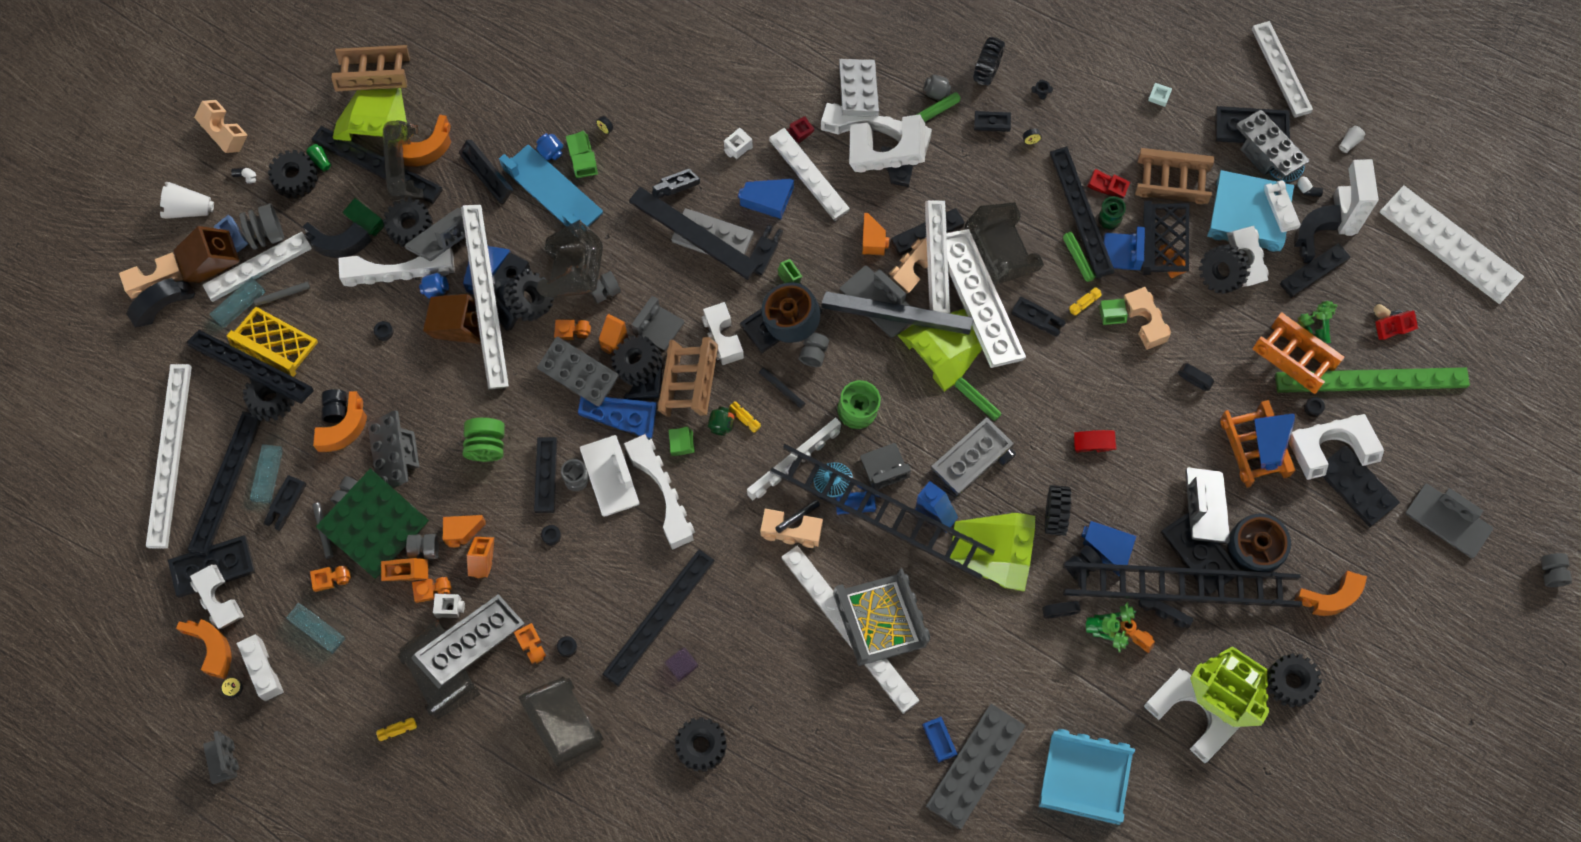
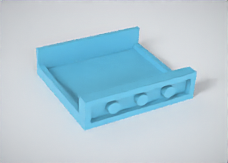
M1221 170L1217 178V191L1207 237H1212L1215 240L1229 241L1228 232L1254 226L1259 234L1258 243L1261 248L1272 252L1281 251L1285 244L1287 231L1281 233L1264 191V185L1270 183L1273 185L1276 184V181ZM1286 184V191L1292 202L1294 185ZM1278 191L1274 192L1275 196L1279 195Z
M1064 729L1053 731L1039 807L1121 825L1124 820V803L1132 755L1135 749L1130 748V745L1126 743H1118L1116 745L1111 744L1110 740L1098 738V740L1090 739V736L1086 734L1071 735L1069 731Z

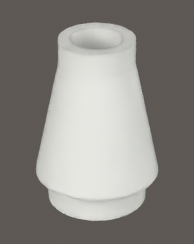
M1358 126L1349 128L1339 145V149L1344 153H1348L1350 149L1364 140L1365 132Z

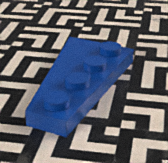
M581 396L578 414L639 437L646 434L649 440L653 437L657 403L606 397L600 407Z

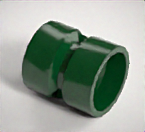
M1115 196L1108 197L1103 201L1098 216V221L1102 227L1106 229L1119 227L1126 210L1124 201Z

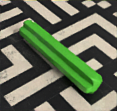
M954 92L917 115H921L924 122L960 102L961 97L957 92Z
M1072 232L1064 234L1063 240L1085 281H1092L1095 279V274Z
M961 377L955 382V387L993 421L1000 418L1001 412Z

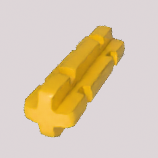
M1093 288L1090 294H1085L1076 301V304L1073 303L1069 306L1071 314L1074 316L1079 314L1081 309L1084 310L1095 302L1094 299H1099L1102 296L1101 291L1098 288Z
M733 402L729 406L730 412L736 414V417L746 426H749L752 432H757L760 429L761 424L754 420V417L744 408H741L737 402Z
M411 717L406 719L405 722L400 721L387 726V729L381 728L377 730L376 735L378 740L383 741L388 739L389 736L394 737L405 733L406 730L416 729L417 724L415 719Z

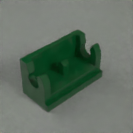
M354 198L342 212L368 232L369 235L376 236L385 226L383 219L357 198Z

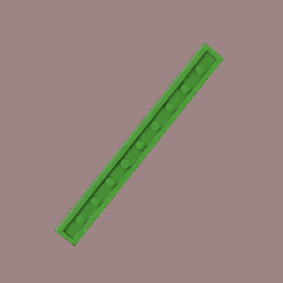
M1467 367L1326 371L1320 378L1325 382L1318 392L1468 388L1470 383ZM1277 372L1275 374L1277 393L1311 392L1285 372Z

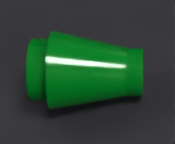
M314 144L306 150V154L312 162L323 172L331 168L332 165L321 146Z

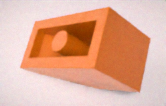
M864 213L862 254L884 255L885 248L889 249V237H886V230L869 213Z
M608 314L599 337V343L604 352L611 354L614 349H619L617 346L619 343H625L623 340L628 338L625 322Z
M483 515L443 517V541L449 547H460V544H467L486 525Z
M474 537L467 554L468 576L475 578L488 577L492 566L494 537Z
M410 558L381 561V581L428 579V559Z

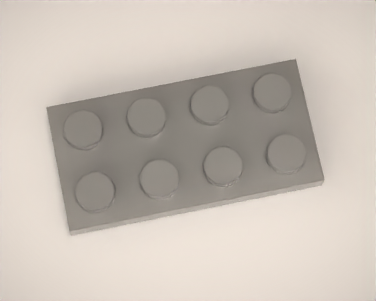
M839 59L842 115L878 116L879 105L875 60Z
M685 208L683 215L741 253L746 254L754 231ZM674 232L672 237L673 243L705 253Z
M986 417L935 462L931 469L959 495L1003 454L1011 449L1014 443Z

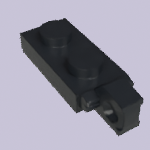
M690 169L683 170L660 179V182L652 187V195L655 198H662L664 195L669 196L699 185L700 178Z

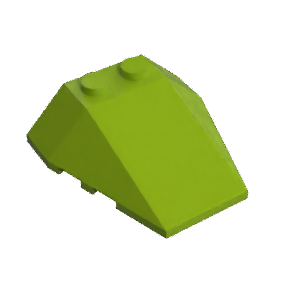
M401 88L357 90L336 122L333 139L352 141L353 134L385 137L387 145L399 146L401 140L407 141L408 126Z
M965 308L949 313L968 317ZM911 325L898 334V337L908 349L914 348L934 372L933 379L944 392L954 386L959 378L963 377L974 359L982 351L973 326L971 327L970 335L918 325Z
M1010 513L955 521L954 530L995 550L992 556L977 548L968 568L982 574L986 579L995 581L1004 588L1025 591L1034 540L1035 516ZM959 539L950 558L963 565L973 545Z
M1233 646L1219 653L1217 657L1208 659L1204 664L1200 663L1197 665L1190 677L1198 704L1221 718L1223 722L1228 723L1232 727L1262 726L1269 713V708L1266 704L1268 700V694H1266V688L1268 687L1267 669Z

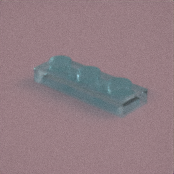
M251 277L209 315L224 329L254 302V299L259 298L266 291Z
M262 444L250 495L251 501L271 503L283 451L281 446Z
M300 603L286 617L288 621L332 654L346 639Z

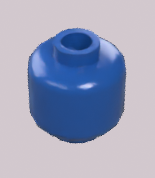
M545 133L536 142L537 151L546 160L554 159L555 161L563 154L561 152L563 144L554 134L548 135Z
M434 273L422 278L419 289L422 294L430 299V297L444 296L449 289V283L445 276H442L440 273Z

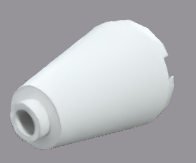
M165 182L166 186H163L160 206L164 207V212H160L161 218L208 216L209 212H213L214 202L211 201V197L171 182Z

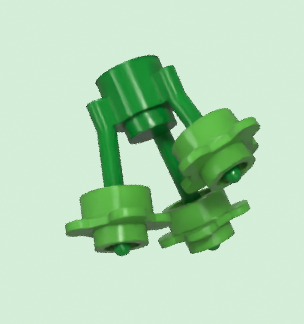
M1331 301L1321 302L1316 311H1313L1314 315L1309 316L1308 313L1301 314L1297 318L1298 322L1296 323L1303 328L1306 327L1307 331L1313 334L1310 325L1314 323L1312 318L1316 314V318L1322 320L1323 329L1315 330L1313 335L1326 344L1331 343L1329 319L1335 314L1337 304H1333Z
M1126 602L1124 606H1120V612L1087 617L1086 632L1093 633V637L1114 641L1113 647L1119 649L1118 652H1121L1122 648L1126 649V646L1129 644V637H1126V631H1123V633L1118 632L1120 623L1116 620V617H1122L1123 622L1128 621L1131 624V619L1135 618L1136 611L1133 609V606L1129 607V603Z

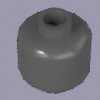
M933 74L930 78H926L923 91H926V96L942 100L945 96H949L951 86L947 78Z

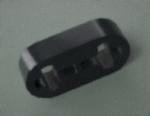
M1184 363L1178 371V374L1183 379L1204 391H1209L1214 384V379L1188 363Z
M1079 601L1057 603L1042 607L1045 619L1081 613Z

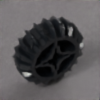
M989 37L986 40L973 75L974 81L978 82V84L988 86L993 81L1003 56L1004 41L996 37Z

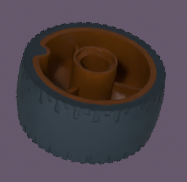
M794 282L783 283L770 290L764 298L761 307L763 321L768 331L779 341L785 343L803 341L812 335L820 322L819 305L813 293L806 286Z
M1261 513L1252 514L1239 521L1231 531L1228 552L1235 565L1243 571L1271 573L1278 569L1287 559L1291 549V537L1286 526L1274 516ZM1257 539L1263 542L1264 547L1258 545Z

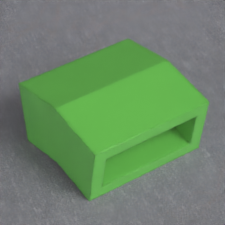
M584 131L566 136L571 161L572 155L592 152L589 137Z
M594 151L572 155L576 178L598 174Z
M791 259L780 263L778 275L784 284L792 282L799 284L803 276Z
M1124 299L1100 302L1099 307L1103 325L1127 323L1128 314Z
M684 427L669 430L671 456L694 453L692 429Z

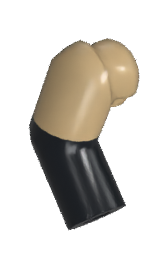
M1381 304L1376 305L1373 309L1375 315L1380 319L1402 313L1400 309L1390 311Z

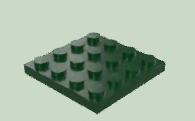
M370 468L318 523L316 528L376 579L381 574V561L394 560L406 547L408 535H417L429 520Z

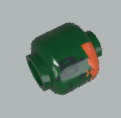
M719 406L718 409L710 412L708 428L711 430V433L726 436V433L732 431L735 417L729 412V408Z

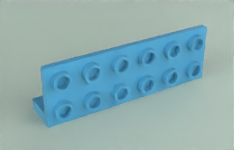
M530 145L525 146L513 158H508L505 154L499 158L502 169L577 237L603 214L601 208Z

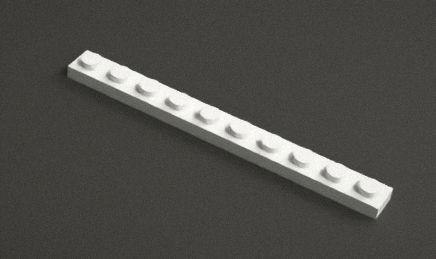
M463 205L461 211L488 389L507 388L509 385L481 205Z
M170 364L147 533V548H168L192 368L189 364Z
M797 545L783 555L782 560L852 648L833 596V590ZM887 658L865 664L903 714L919 702V699Z

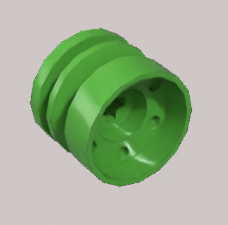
M861 380L850 382L844 387L837 409L839 419L844 425L852 429H862L873 423L881 401L877 388L873 384Z
M472 418L464 422L463 434L466 438L463 442V457L480 462L502 459L504 457V443L501 440L504 438L505 433L504 423L492 418Z

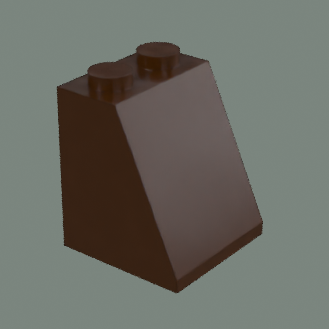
M197 226L173 250L184 282L201 283L240 262L229 230Z
M468 294L430 297L423 331L434 339L481 344L475 299Z

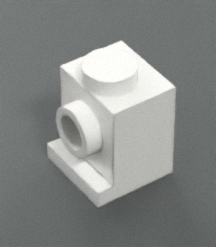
M741 128L737 129L724 140L725 153L730 158L734 156L738 159L747 150L753 148L752 138Z
M435 594L433 614L436 618H460V613H464L465 603L461 601L459 595ZM450 605L454 606L453 610H448V607Z

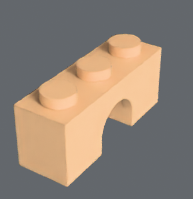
M217 100L202 101L194 118L225 153L240 152L248 135L237 123L224 124V116L227 111Z
M926 238L916 240L911 246L912 251L910 253L907 252L900 259L902 263L898 267L895 266L889 272V278L906 294L910 293L920 280L914 273V263L920 264L924 269L928 268Z
M173 252L155 259L157 268L151 275L144 276L137 266L119 273L124 290L131 299L136 298L145 289L162 280L173 278L175 282L183 280Z
M1146 287L1125 294L1123 299L1125 300L1129 317L1132 318L1139 315L1148 320L1149 324L1142 326L1139 331V336L1146 350L1166 343L1171 331L1169 326L1164 323L1160 309L1156 308L1152 294L1147 291Z
M765 509L760 530L761 536L769 541H775V539L783 540L786 544L800 543L807 548L819 546L823 519L803 516L802 524L794 529L787 528L783 532L778 533L775 527L784 521V512Z

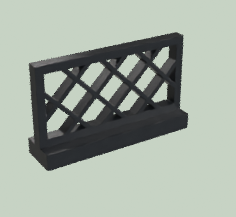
M1144 201L1145 239L1143 275H1151V272H1189V203L1152 204V201ZM1178 209H1186V214L1181 218L1174 214ZM1156 210H1164L1167 214L1159 218L1156 215ZM1170 216L1176 220L1171 227L1164 222ZM1160 224L1167 229L1161 235L1155 231ZM1179 224L1185 228V231L1180 235L1173 230ZM1170 232L1177 237L1171 243L1164 238ZM1179 240L1185 244V247L1180 251L1173 246ZM1159 241L1167 245L1161 252L1155 247ZM1171 248L1176 255L1168 259L1164 253ZM1160 257L1167 262L1163 266H1155V261ZM1178 257H1181L1185 261V266H1177L1173 262Z

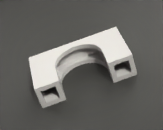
M921 115L902 117V138L895 148L887 152H876L873 150V130L868 122L850 125L849 164L855 172L862 173L866 170H882L887 167L897 168L901 165H917L918 163L925 162V122Z
M1373 159L1353 160L1348 169L1351 186H1338L1333 195L1334 204L1340 205L1342 222L1338 227L1339 234H1345L1346 236L1358 234L1379 200Z
M1365 414L1353 415L1346 419L1334 420L1322 425L1317 424L1306 429H1297L1291 433L1289 445L1307 480L1326 475L1329 464L1320 448V444L1327 440H1341L1349 444L1354 449L1362 466L1381 462L1384 449Z
M1179 668L1148 700L1144 707L1160 720L1177 702L1192 701L1198 704L1190 680L1191 675ZM1204 709L1208 718L1207 729L1190 750L1201 761L1206 763L1240 727H1232L1212 712Z

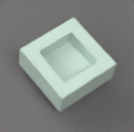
M1155 83L1148 101L1165 107L1172 88Z

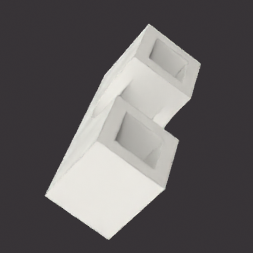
M1250 226L1228 232L1227 236L1231 247L1237 246L1239 247L1238 250H1244L1249 258L1247 264H1250L1251 268L1247 269V271L1250 272V276L1246 277L1248 280L1242 287L1267 281L1269 272L1263 262L1264 253L1259 246V234L1255 227Z
M725 302L703 309L704 316H702L704 327L709 328L708 337L718 344L716 359H720L722 365L743 359V349L738 336L725 337L721 334L724 328L732 326L731 317Z
M210 565L190 576L192 579L190 584L195 592H199L201 596L200 603L205 610L208 609L211 615L209 619L214 627L217 626L218 629H223L244 617L235 600L230 599L225 603H220L216 600L215 591L217 587L225 583L217 565Z
M255 634L238 642V648L258 696L267 701L284 693L277 675L270 667L267 659L269 655L262 639Z

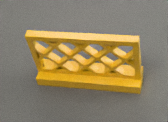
M257 307L250 312L235 331L231 330L227 334L231 346L292 377L296 375L295 370L318 343L317 339ZM259 314L264 318V321L253 323V318ZM277 324L279 329L268 331L267 325ZM265 326L266 332L255 334V327ZM245 329H252V335L243 336L241 334ZM292 332L295 338L284 340L283 333ZM281 335L280 341L270 342L269 336ZM267 337L268 343L258 344L256 339ZM305 340L310 342L307 347L299 348L298 342ZM296 342L297 349L286 351L285 344ZM279 345L283 346V352L278 353L273 352L271 348ZM298 353V358L294 363L287 360V355Z

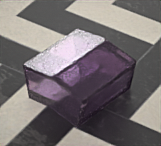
M685 647L681 648L664 662L678 682L698 667L697 662Z

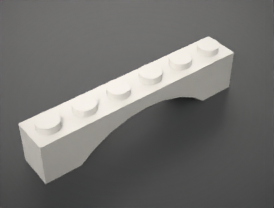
M827 103L821 120V130L841 134L850 131V125L868 122L872 130L887 134L900 142L902 138V121L894 120L888 116L842 115V106L835 103ZM925 126V156L932 129Z
M451 247L432 261L419 256L406 263L396 265L374 264L358 256L339 258V278L344 286L349 287L364 283L374 284L381 281L392 282L398 279L423 278L434 273H440L442 276L455 273L454 256Z
M646 434L624 443L633 466L651 476L663 492L666 501V518L663 529L672 550L693 541L692 534L695 533L691 522L687 523L684 518L687 516L683 505L679 506L677 503L679 499L675 488L671 490L669 483H671L670 477L667 472L663 473L661 469L664 465L660 456H655L653 452L656 448L652 439L648 440Z

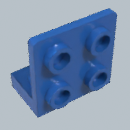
M1137 227L1132 235L1104 234V244L1114 269L1141 270L1144 262L1145 227Z

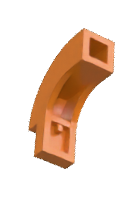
M439 114L435 129L428 139L422 142L401 140L396 154L400 165L413 167L427 165L439 159L447 151L451 144L449 137L451 125L448 122L447 116Z
M349 391L347 414L339 424L332 427H315L313 446L318 452L340 450L354 442L363 431L367 415L363 410V399L357 391Z
M1347 571L1342 576L1337 593L1322 595L1301 588L1296 593L1295 601H1302V606L1305 607L1314 606L1312 614L1320 616L1335 615L1349 608L1360 597L1367 577Z
M201 619L199 624L189 620L186 623L179 621L176 627L178 631L203 639L206 644L207 654L201 671L207 675L225 680L231 665V649L226 637L205 620Z

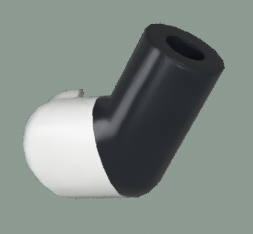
M250 168L231 169L232 177H246L247 183L256 182V173Z
M1307 177L1299 178L1298 187L1304 195L1322 197L1323 188L1313 187Z

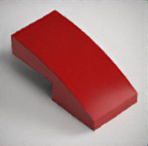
M1095 169L1092 172L1087 187L1103 194L1123 199L1130 182L1115 174L1111 177Z
M1414 310L1375 321L1379 340H1385L1397 334H1406L1418 329Z
M1114 430L1074 432L1075 451L1077 453L1094 450L1097 452L1117 450Z

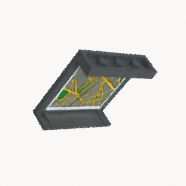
M902 568L899 569L897 575L846 589L843 584L835 586L833 596L858 666L925 648L930 641L929 630L924 627L922 622L923 614L916 606L915 593L911 592L909 587V577L907 574H904Z

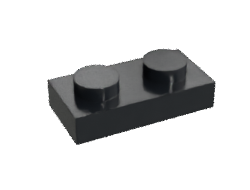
M975 111L974 130L1010 132L1011 112Z

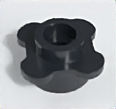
M1039 80L1036 86L1031 88V91L1036 93L1039 99H1045L1047 94L1053 92V88L1047 81Z

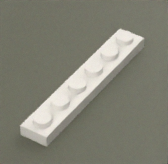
M1270 21L1254 25L1252 28L1254 36L1294 118L1311 113L1313 108Z
M785 128L770 137L769 141L834 221L849 212L850 208Z
M925 201L929 306L932 311L950 313L945 201Z
M300 232L203 284V287L210 300L214 302L312 248L303 232Z
M834 418L796 450L811 456L813 451L823 448L829 438L833 439L840 433L841 423L837 418ZM790 454L777 464L774 469L788 474V470L793 461H796L797 456ZM770 471L767 472L747 489L748 496L752 501L756 497L761 498L767 492L766 489L771 485H777L781 478L770 473Z

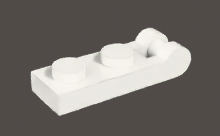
M1281 180L1273 185L1271 183L1264 185L1265 194L1281 233L1298 229L1301 224L1286 191L1285 182ZM1278 191L1279 195L1275 196L1274 192Z

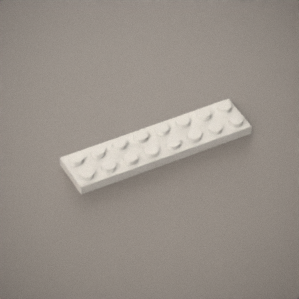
M1403 186L1379 212L1498 304L1524 278L1522 274L1406 186Z
M970 230L946 233L948 272L968 317L973 318V329L990 368L1023 361L1026 356Z

